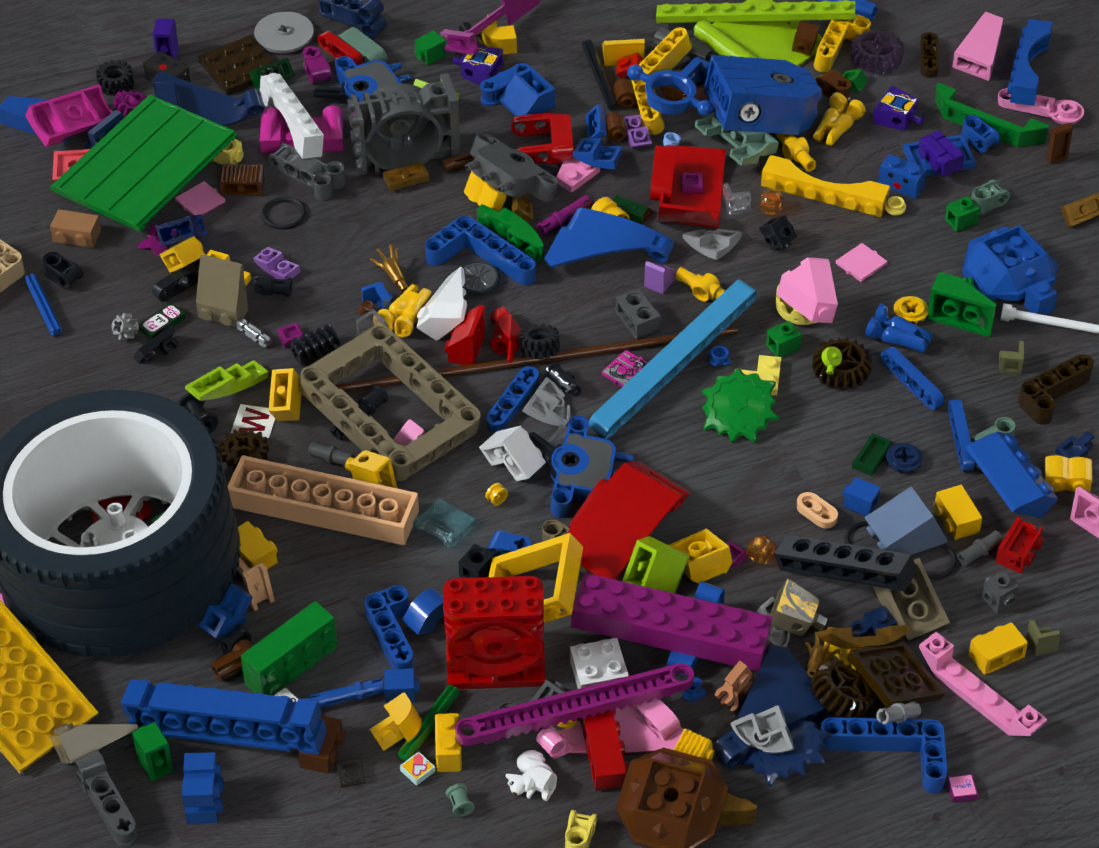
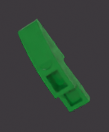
M483 204L477 208V222L498 235L507 238V242L532 259L541 263L544 261V245L536 231L525 220L506 208H503L500 212Z

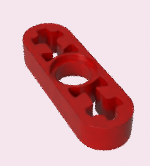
M325 31L318 36L321 48L336 59L348 56L357 66L363 64L361 54L330 31Z

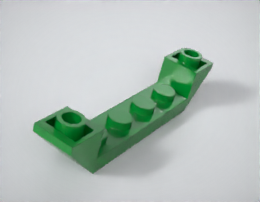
M939 82L937 83L934 100L943 119L963 126L966 116H978L982 121L998 131L1000 141L1017 148L1046 143L1050 125L1030 118L1025 127L1018 126L956 102L957 89Z

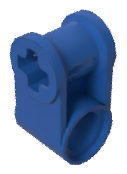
M969 115L964 118L961 134H963L966 142L978 152L984 153L988 150V147L997 145L1000 142L998 131L990 127L978 116Z
M498 530L494 532L487 548L494 553V557L531 546L532 542L526 536Z

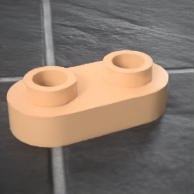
M805 492L798 496L797 510L799 513L821 528L828 529L836 525L838 512L832 505L811 492Z

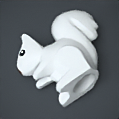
M536 750L523 752L517 759V767L524 774H506V778L509 780L507 784L514 795L527 792L526 797L530 799L535 791H539L542 793L544 801L549 800L556 788L557 776L551 767L544 763L546 759L542 753Z

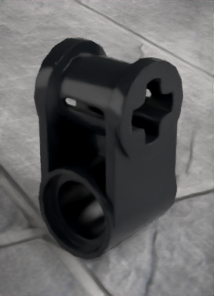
M48 252L43 256L45 277L57 283L65 290H68L76 279H81L84 276L82 268L77 263L68 260L57 252Z

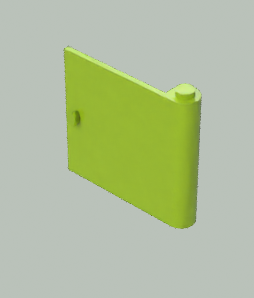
M746 0V1H745V2H748V3H762V2L776 3V2H774L773 0ZM703 20L697 22L694 26V36L719 55L786 60L798 66H801L816 55L817 48L823 38L818 34L812 55L809 56L792 51L794 37L800 20L714 22L713 24Z

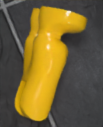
M838 92L831 95L829 99L831 108L826 110L822 121L813 135L814 140L821 142L825 135L828 134L826 145L832 146L843 133L852 127L854 121L863 117L866 112L864 104L859 100H851L847 106L846 97Z
M411 284L400 297L390 304L389 310L381 309L375 315L376 323L388 327L391 331L394 330L398 337L409 336L413 332V325L418 321L417 315L419 311L426 305L432 295L431 290L423 288L418 293V286Z

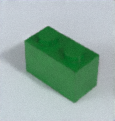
M155 722L142 726L132 732L138 762L150 782L174 772L168 742Z

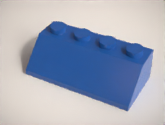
M995 432L965 447L1012 512L1042 518L1058 500L1053 492L1054 488L1041 476L1042 472L1029 460L1030 456L1017 444L1018 440L1012 434Z

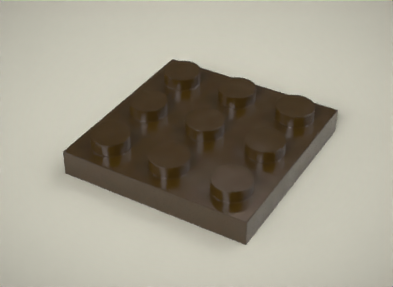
M252 35L198 56L199 63L226 95L252 86L253 83L249 72L274 62Z
M904 641L851 649L847 655L855 669L858 670L887 708L896 703L907 704L916 702L915 704L937 701L941 700L945 694Z

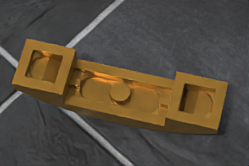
M910 625L887 626L876 629V636L853 637L851 627L830 628L817 632V635L823 641L836 647L858 649L893 642L904 636L910 630Z

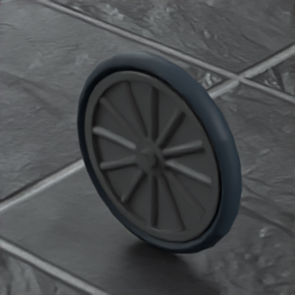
M474 261L462 266L465 275V284L462 288L466 290L467 294L484 295L493 291L499 285L500 273L490 263Z

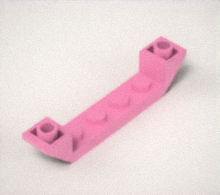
M935 632L919 645L934 676L1007 735L1031 736L1047 722V718L1029 704L1019 711L953 659L954 645L939 633Z

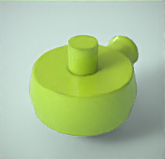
M827 347L822 352V361L827 366L826 373L833 374L834 367H837L842 362V354L836 347Z

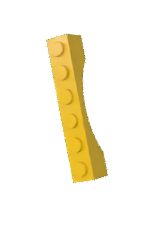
M773 155L769 156L762 170L761 186L877 217L882 216L885 204L889 199L890 186L873 181L853 184L823 181L804 173L790 160Z

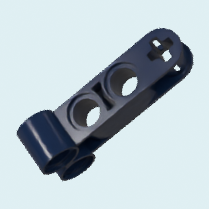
M318 0L320 15L361 28L363 34L370 39L375 38L387 26L386 19L380 14L384 10L383 3L380 0H368L367 2L362 0Z

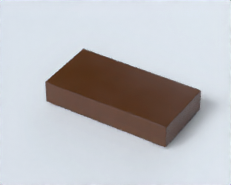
M1070 123L1051 129L1046 159L1050 164L1068 158L1073 126Z

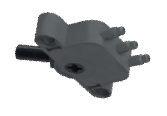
M478 132L476 134L470 151L471 155L475 158L474 161L465 165L467 171L472 170L482 181H486L497 188L499 192H503L506 195L520 197L530 193L542 201H552L559 184V180L555 177L559 172L557 164L534 162L528 154L511 149L488 133Z

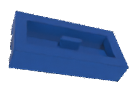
M598 103L585 115L587 138H601V135L603 137L607 135L605 107Z

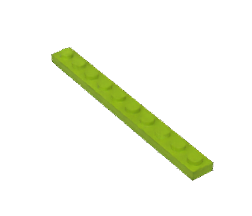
M855 1L657 5L656 23H687L703 20L708 22L855 19Z

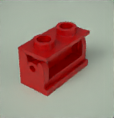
M1017 516L998 547L996 563L1022 574L1026 566H1031L1035 557L1034 552L1041 549L1045 538L1042 537V526L1037 532L1038 528L1035 525L1021 520L1022 518Z

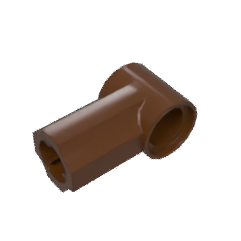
M245 639L238 642L233 647L232 652L210 663L211 669L218 681L222 682L243 670L241 655L254 646L250 640Z

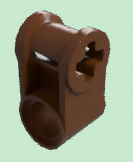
M832 69L816 78L817 85L821 88L822 94L829 99L833 93L838 92L846 97L847 104L850 102L849 90L851 89V82L839 74L838 71Z

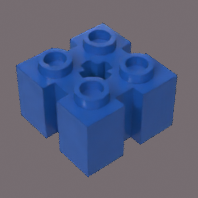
M215 752L184 753L182 800L185 807L187 824L218 823V813L223 812V800L220 798V792L224 791V778L221 777V762L216 761Z

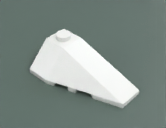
M459 267L449 275L417 315L418 323L416 328L436 341L464 321L467 301L463 299L466 295V290L462 288L465 284L464 268Z

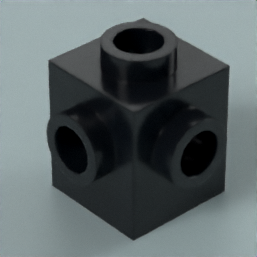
M786 215L774 217L759 228L765 243L771 250L777 248L784 250L791 246V241L797 237L794 227L788 221Z

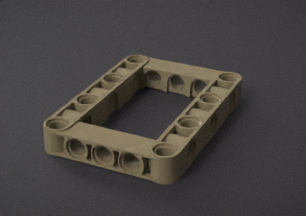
M384 325L373 326L368 331L301 371L300 392L362 451L367 450L390 458L396 481L408 479L478 433L480 411L393 331ZM378 359L434 410L444 422L441 424L437 423L433 429L424 435H418L417 439L408 445H398L371 416L368 417L342 389H338L335 385Z

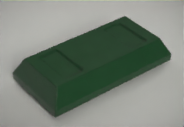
M616 195L613 199L617 207H620L629 215V220L643 225L652 213L649 207Z

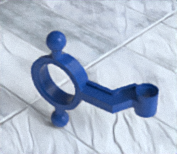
M699 57L694 58L681 72L661 70L648 75L644 73L640 65L634 64L628 68L627 75L631 80L646 82V100L650 107L660 113L676 115L685 112L693 106L697 108L701 116H709L714 110L713 104L709 100L699 101L695 98L696 86L702 80L706 81L710 64ZM659 86H671L683 91L687 97L680 101H668L658 97L653 89Z

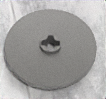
M277 12L261 19L255 27L254 35L258 44L269 52L291 53L306 47L311 42L314 36V28L311 21L299 13Z

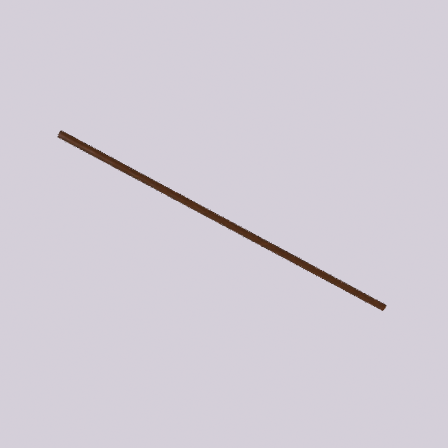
M737 325L728 326L717 337L738 334ZM679 334L559 351L558 353L556 352L555 356L550 355V358L544 356L543 359H539V357L531 359V356L513 358L510 364L507 359L436 369V371L442 377H450L666 345ZM396 376L336 384L335 386L344 392L373 388L375 385L382 387L402 384L403 382Z

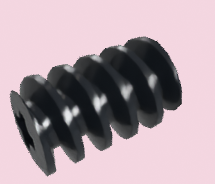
M326 324L324 329L319 327L316 329V332L310 331L308 335L303 334L300 338H293V341L290 342V347L294 358L300 365H303L304 357L308 362H311V354L318 359V351H321L323 355H327L326 348L328 347L333 352L335 350L334 344L340 346V341L332 325Z

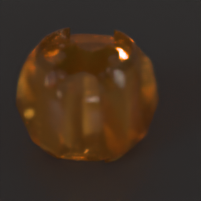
M768 189L762 192L760 196L762 197L761 204L759 205L762 213L766 215L780 213L782 210V199L784 200L783 195L775 189Z
M757 535L748 542L746 547L747 556L755 561L756 564H767L775 556L776 545L766 535Z

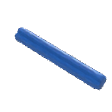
M36 274L26 275V284L50 334L54 337L61 335L62 327Z

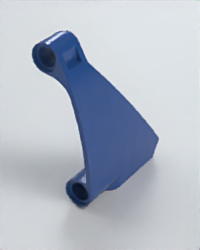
M578 208L568 226H563L560 229L544 259L551 268L590 257L645 249L653 260L664 263L674 248V242L671 238L634 221L596 210Z

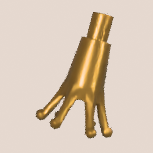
M389 244L391 257L388 259L380 249H377V253H379L384 261L383 264L373 258H370V262H374L376 266L381 267L393 283L399 287L400 291L404 293L408 285L399 266V249H395L394 256L393 244Z
M817 632L814 634L815 645L813 648L809 642H805V646L808 647L810 653L807 674L811 678L817 673L818 667L820 668L826 661L831 662L829 658L841 652L840 649L829 652V643H826L825 646L819 645Z

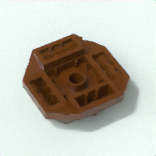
M663 747L630 762L616 810L635 845L645 848H699L714 839L729 789L712 760ZM674 793L678 795L677 800L673 802L665 800L669 794Z

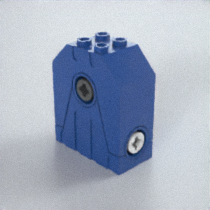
M711 55L703 90L707 99L713 104V111L724 130L799 135L812 126L813 120L817 117L818 100L820 101L822 97V90L817 85L816 79L812 77L811 72L791 62L778 59Z

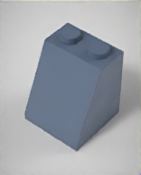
M909 487L864 517L869 524L866 530L873 540L875 538L879 539V542L876 544L880 549L915 554L948 542L935 518L912 487Z

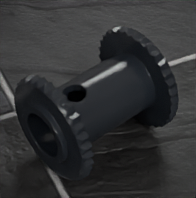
M187 393L178 403L197 415V419L202 420L211 433L219 423L218 416L212 412L207 413L203 406L206 402L205 400L199 401L191 393Z

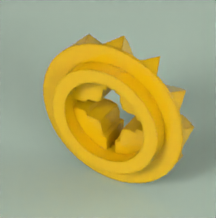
M906 296L895 302L894 316H900L909 322L917 324L918 321L925 320V317L928 316L929 308L922 299Z

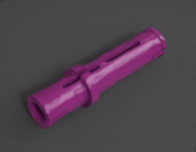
M584 195L559 212L551 213L549 218L537 224V230L545 227L544 230L539 232L544 236L553 229L562 227L566 221L573 217L578 208L588 209L592 207L591 200L584 204L590 197Z

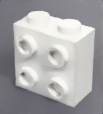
M617 638L603 639L587 644L581 643L570 647V664L578 689L629 676Z

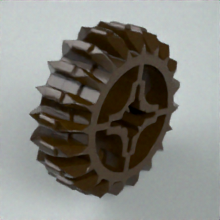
M838 337L834 341L830 338L828 342L823 341L821 346H817L812 357V368L815 378H819L820 383H826L827 388L835 386L836 390L838 387H843L844 390L847 387L854 389L856 385L862 386V383L867 381L872 371V359L869 350L864 348V344L858 345L857 340L851 342L849 338L841 340ZM827 347H836L842 354V362L837 367H834L833 374L826 373L827 366L823 363L821 357L822 352Z
M826 661L820 668H817V673L810 682L812 685L811 691L816 694L814 698L820 700V706H825L828 712L834 713L835 717L862 718L869 713L874 704L875 696L872 688L858 670L853 669L850 664L845 665L842 661Z

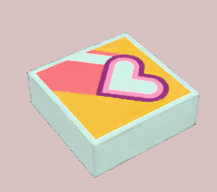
M417 752L400 765V771L417 786L435 772V766L420 752Z

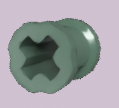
M463 783L450 786L445 792L448 800H451L452 812L455 817H465L475 809L474 803L468 798L467 787Z

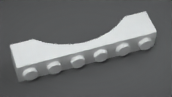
M276 73L261 76L260 91L263 103L266 107H276L282 113L290 129L295 149L301 158L321 157L324 134L283 77Z

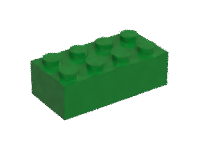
M314 601L241 655L245 685L255 694L274 695L288 683L294 682L304 671L314 667L323 657L333 653L338 647L335 618Z

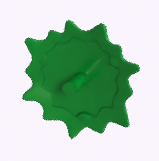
M739 368L730 376H718L713 387L701 391L707 398L706 403L702 407L706 413L703 429L706 431L715 428L719 435L727 433L732 443L739 436H745L751 442L756 443L758 431L766 430L769 421L779 420V416L772 411L776 401L772 397L771 392L776 386V382L761 380L757 373L745 375Z

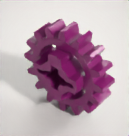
M122 90V92L118 91L113 100V107L122 112L123 116L126 117L147 96H143V93L138 91L136 93H133L132 90L129 92Z

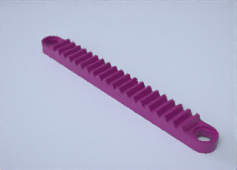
M675 664L461 719L456 724V739L460 744L466 746L483 742L490 744L494 739L498 742L502 737L509 739L511 735L517 737L522 732L528 734L530 730L536 732L541 727L547 729L549 725L556 727L560 722L566 724L569 720L575 722L580 717L586 719L588 715L595 717L599 712L605 714L607 710L614 712L616 708L622 710L626 705L629 707H633L635 703L641 705L646 700L648 702H651L654 698L660 700L665 695L668 698L673 693L687 690L693 685L694 670L687 664ZM683 673L688 676V679L680 681L675 678V675ZM465 728H472L475 733L466 736L461 731Z

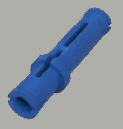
M380 677L361 683L356 681L354 682L355 684L310 694L309 696L310 699L318 701L319 707L322 708L358 699L361 701L364 700V697L385 693L382 678Z

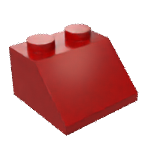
M479 305L466 312L464 321L451 330V339L447 340L445 344V353H448V363L459 365L475 364L485 339V309L483 305Z

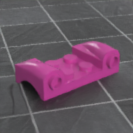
M98 84L30 105L25 116L44 146L49 147L62 143L65 137L94 128L114 111L107 105L102 88Z
M334 105L328 106L323 109L322 118H312L324 134L322 151H343V110ZM274 107L265 108L261 113V153H275L283 143L295 148L288 124L285 119H282V113Z

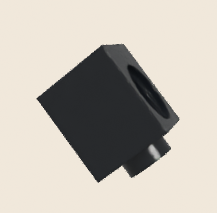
M474 543L458 562L459 577H487L494 553L488 548Z

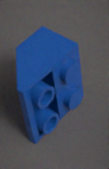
M530 67L512 78L499 97V102L515 117L544 113L555 107V88L534 68Z

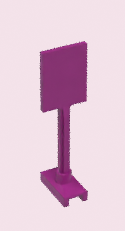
M502 0V6L469 30L462 32L444 29L440 32V35L447 39L448 44L444 47L445 51L475 55L479 52L475 37L477 34L504 14L508 24L514 23L537 6L540 0Z

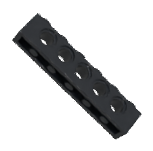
M789 534L785 536L774 553L781 571L900 591L907 589L917 573L912 554Z

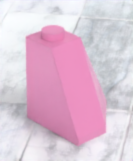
M807 257L800 262L801 265L782 274L777 295L811 322L833 323L838 302L830 262L828 259Z

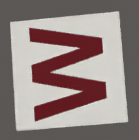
M240 404L231 433H233L234 429L241 432L242 428L245 427L246 431L249 432L250 429L254 428L255 434L261 431L262 437L269 438L275 418L270 414L269 408Z

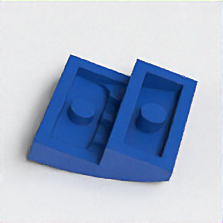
M581 138L573 152V157L591 166L615 169L623 154L622 146H602V138Z

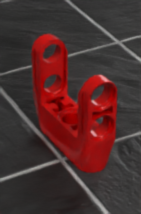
M548 112L516 116L511 120V131L521 137L551 133L552 144L525 146L517 149L528 154L534 162L558 164L574 158L570 114ZM538 121H544L546 123L543 127H538L535 125V123ZM518 123L525 125L523 129H517L514 126ZM541 152L548 154L546 158H539L537 155Z

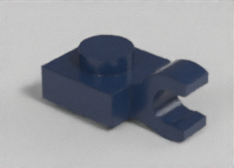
M1089 431L1085 432L1079 439L1071 436L1056 447L1055 454L1067 458L1085 457L1088 455V450L1094 446L1091 440L1095 436Z

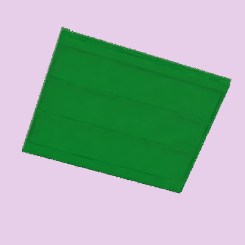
M148 95L50 186V189L62 197L141 232L145 228V224L222 152L238 134L232 129L155 96Z

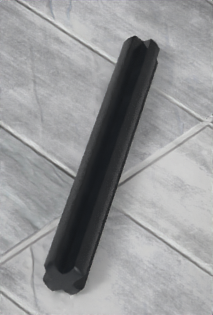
M589 39L583 41L582 47L608 110L617 109V100L594 45Z

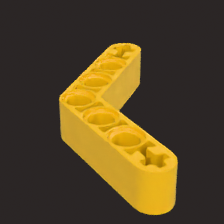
M682 27L675 28L639 64L643 68L644 73L651 75L661 70H672L692 49L686 29ZM631 80L645 127H648L649 134L651 135L661 133L665 128L662 114L648 104L645 91L646 82Z

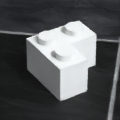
M522 426L497 431L479 447L491 466L504 463L516 481L529 479L546 463L541 451L535 447L529 438L528 432Z

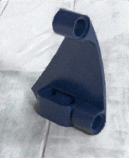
M162 71L152 79L157 98L222 126L246 120L262 113L265 109L261 91L257 89L248 90L241 98H237L192 84Z
M771 644L737 720L751 713L756 715L779 705L787 726L807 717L811 722L819 724L829 716L830 711L828 712L825 706H820V700L814 698L816 694L811 691L812 685L810 684L812 678L808 676L805 669L788 648ZM733 729L718 739L713 745L714 752L727 769H733L740 765L748 751L753 747L744 743Z

